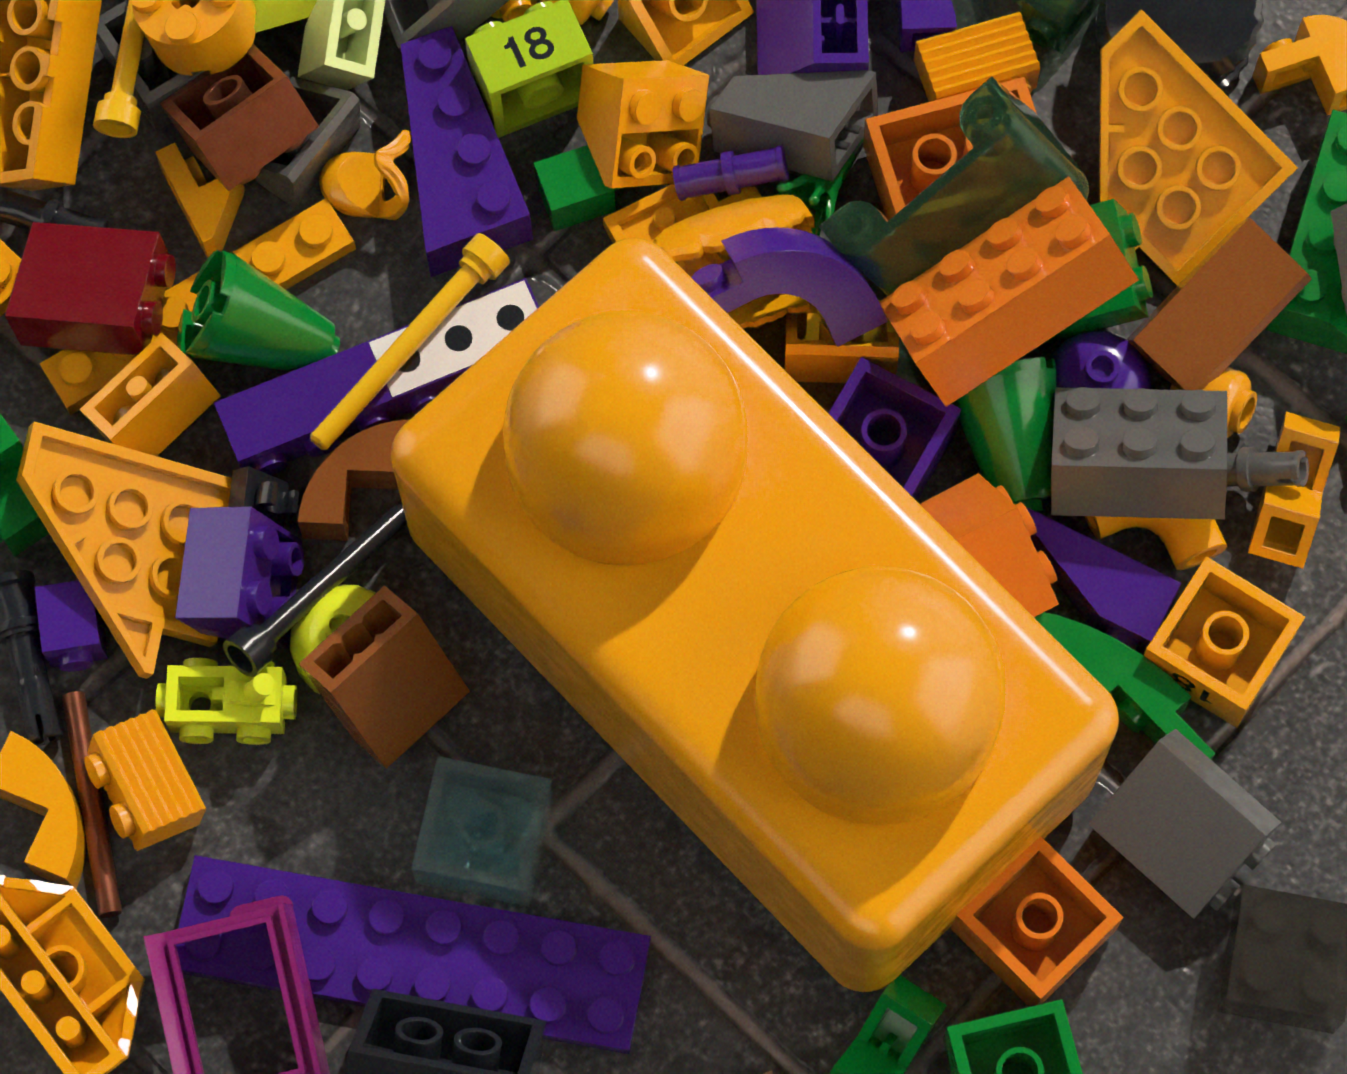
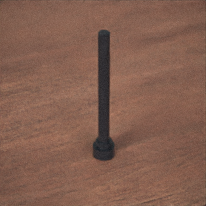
M401 499L261 625L242 626L223 643L224 652L235 668L246 676L255 677L272 662V653L277 649L276 642L306 616L326 594L339 586L407 524Z

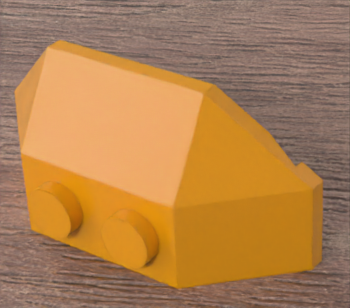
M0 875V990L64 1074L110 1073L129 1058L145 981L144 977L73 886Z

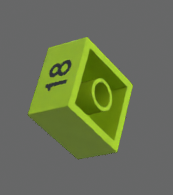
M560 0L555 3L551 1L537 3L527 9L522 16L504 23L500 21L486 23L476 29L473 35L465 38L469 68L498 138L578 107L582 65L594 64L593 52L568 0Z

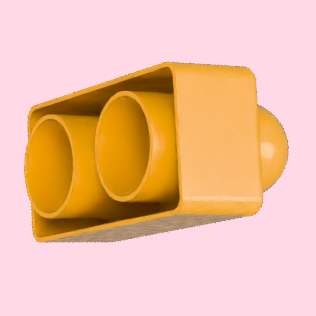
M628 238L610 245L406 422L397 432L392 443L391 461L409 533L414 542L842 986L858 992H872L889 985L954 924L956 915L1040 836L1044 839L1092 792L1118 729V709L1111 694L735 320L655 243L640 238Z

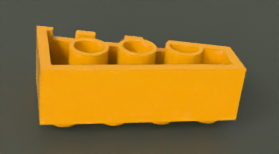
M0 0V187L36 191L75 185L102 0Z

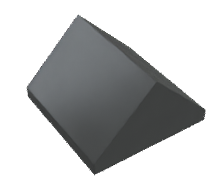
M292 76L290 82L319 127L307 135L305 142L300 147L291 152L280 154L262 167L260 174L253 180L296 209L319 180L325 163L338 155L360 128V99L353 92Z

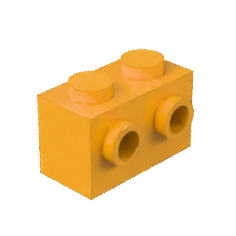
M161 333L79 410L108 443L158 456L221 395L196 364Z

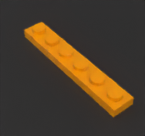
M327 198L232 253L287 290L356 250V246L352 236ZM199 272L165 291L161 304L163 309L162 327L158 335H153L151 342L163 333L178 347L177 335L183 309L191 312L193 310L197 294L190 292V289ZM64 349L39 364L65 408L72 415L82 408L137 355Z

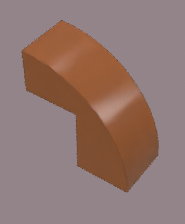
M410 419L389 421L360 431L337 446L323 460L310 479L301 501L298 525L303 539L348 541L352 488L398 489L391 461V448L397 432Z

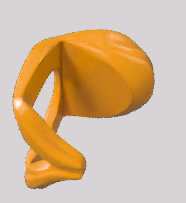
M402 130L390 144L378 149L375 153L346 152L329 159L323 166L319 177L320 189L324 198H327L337 211L348 216L388 220L400 218L409 205V192L404 175L393 161L410 148L411 131ZM385 179H387L396 194L388 201H386L384 194Z

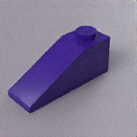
M1027 508L1037 529V533L1030 536L1037 552L1043 551L1048 557L1057 576L1055 583L1090 627L1116 638L1144 655L1146 648L1167 616L1181 583Z

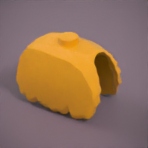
M783 194L750 198L719 206L683 219L664 229L654 239L653 243L662 248L675 262L677 261L678 265L692 277L702 267L710 264H721L730 259L722 243V240L750 230L776 227L792 228L812 233L811 228H815V221L804 202L794 195ZM771 294L754 299L727 314L743 329L747 327L757 329L766 322H773L778 318H782L786 313L800 314L809 311L812 304L794 295Z

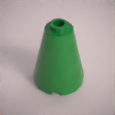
M219 250L214 251L196 276L190 292L197 294L193 310L191 312L183 309L177 335L178 348L192 358L285 371H294L337 354L340 346V338L335 335V324L234 253L224 250L223 252Z
M1045 357L1017 360L951 403L961 408L959 423L982 476L995 488L1002 485L1008 492L1013 504L1016 505L1022 502L1026 508L1036 512L1043 510L1041 500L1051 498L1057 370L1055 359L1046 360Z

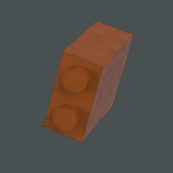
M385 585L299 663L353 740L386 769L470 692L418 613Z

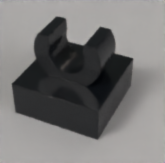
M252 467L233 469L228 507H253L284 528L285 517L297 514L299 491H288V482Z

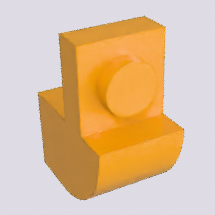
M1330 15L1303 17L1295 42L1290 38H1286L1268 45L1259 54L1252 75L1260 95L1311 78L1327 116L1331 115L1333 109L1337 111L1346 110L1347 21Z

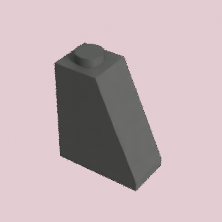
M856 70L733 76L721 94L713 97L707 110V125L712 130L714 152L722 153L733 150L735 155L776 148V146L782 145L786 155L788 170L833 181L863 139L865 119L879 115L876 72Z

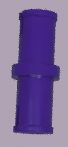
M782 145L776 146V148L735 155L732 150L722 152L720 159L684 166H673L674 184L680 201L727 191L729 196L741 193V188L780 180L787 181L789 179L786 155Z

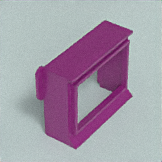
M280 895L238 905L232 909L229 917L143 936L173 1074H204L176 945L265 923L298 1064V1069L278 1074H330L293 910L294 906L291 899L287 896Z

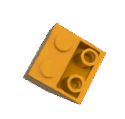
M669 60L582 65L577 120L606 187L612 189L673 184V166L699 163L709 83L708 74Z

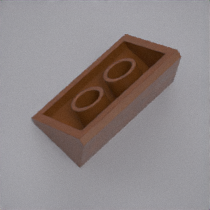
M1248 218L1238 223L1128 337V342L1140 352L1152 370L1178 389L1203 390L1208 383L1221 375L1311 281V277L1251 218Z

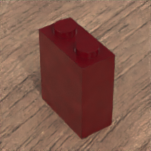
M33 222L5 318L21 346L138 355L151 343L153 335L160 333L163 323L161 304L166 288H171L175 280V258L169 254L160 232Z

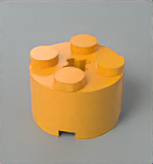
M130 0L135 20L155 53L165 66L176 73L193 76L192 72L209 70L211 74L223 72L240 61L254 42L256 34L254 29L255 14L257 15L253 0Z

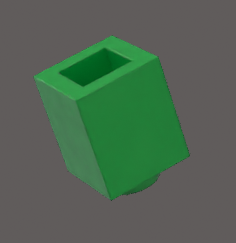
M588 145L534 162L536 186L554 232L616 211L614 191L622 188L611 189L604 185Z

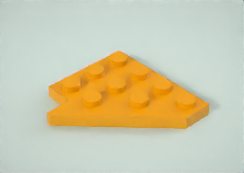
M1139 10L1100 49L1099 202L1115 199L1128 214L1132 212L1135 214L1142 238V244L1136 246L1135 250L1139 247L1178 286L1238 223L1246 220L1298 167L1143 10Z
M34 421L28 427L16 481L137 675L147 679L154 674L162 634L207 647L215 645L218 637L201 634L177 620L175 616L190 508L228 507L232 478Z

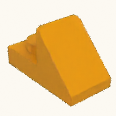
M176 143L156 151L162 173L207 259L214 251H223L244 196V184L237 185L228 191L218 179L207 183L194 156L184 160Z

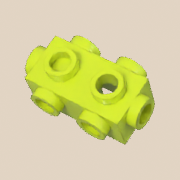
M188 658L183 661V665H167L166 683H158L156 689V711L160 718H164L170 733H179V740L185 743L208 744L213 742L214 733L236 734V741L239 743L264 745L271 742V734H285V719H296L297 686L287 685V677L283 667H275L273 661L258 675L249 677L241 673L234 666H218V662L212 659ZM200 697L208 698L211 701L209 710H191V704Z

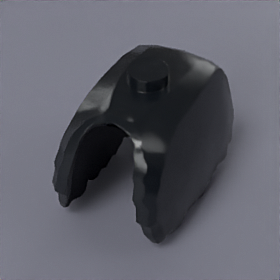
M1100 0L1095 22V37L1100 50L1139 10H1143L1222 89L1227 87L1230 81L1237 79L1239 71L1248 64L1249 53L1256 45V35L1264 23L1261 15L1263 0Z

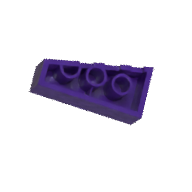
M450 26L400 44L425 250L430 277L460 267L459 261L463 257L462 249L477 233L489 237L502 250L533 240L529 210L453 27Z

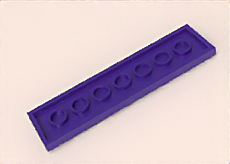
M197 855L194 856L178 929L229 917L232 909L238 905L280 895L287 896L293 902V910L313 998L366 1007L372 990L378 989L545 1020L544 1039L630 1054L651 936ZM266 923L176 945L182 974L281 992Z

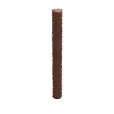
M75 691L64 694L62 700L99 917L108 918L120 915L122 908L101 788L97 789L91 782L84 763V758L88 756L87 751L92 739L86 697L84 692Z

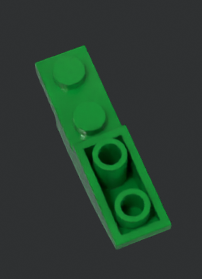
M1046 612L1034 617L1107 689L1117 704L1119 718L1130 730L1135 733H1139L1142 730L1156 744L1161 738L1177 729L1209 759H1213L1215 752L1180 717L1185 712L1192 696L1165 671L1144 655L1116 638L1086 624Z

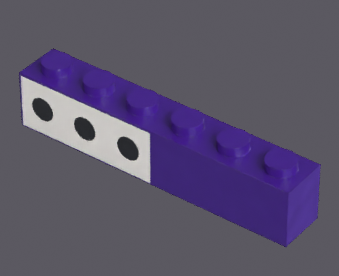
M521 279L457 305L328 450L318 448L311 441L310 434L409 325L214 402L239 467L249 466L273 476L284 470L289 461L307 454L310 457L325 455L339 446V441L349 438L360 431L389 422L411 412L416 415L539 308L527 279Z

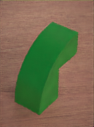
M899 975L884 990L858 1036L837 1061L829 1074H905L947 1005Z

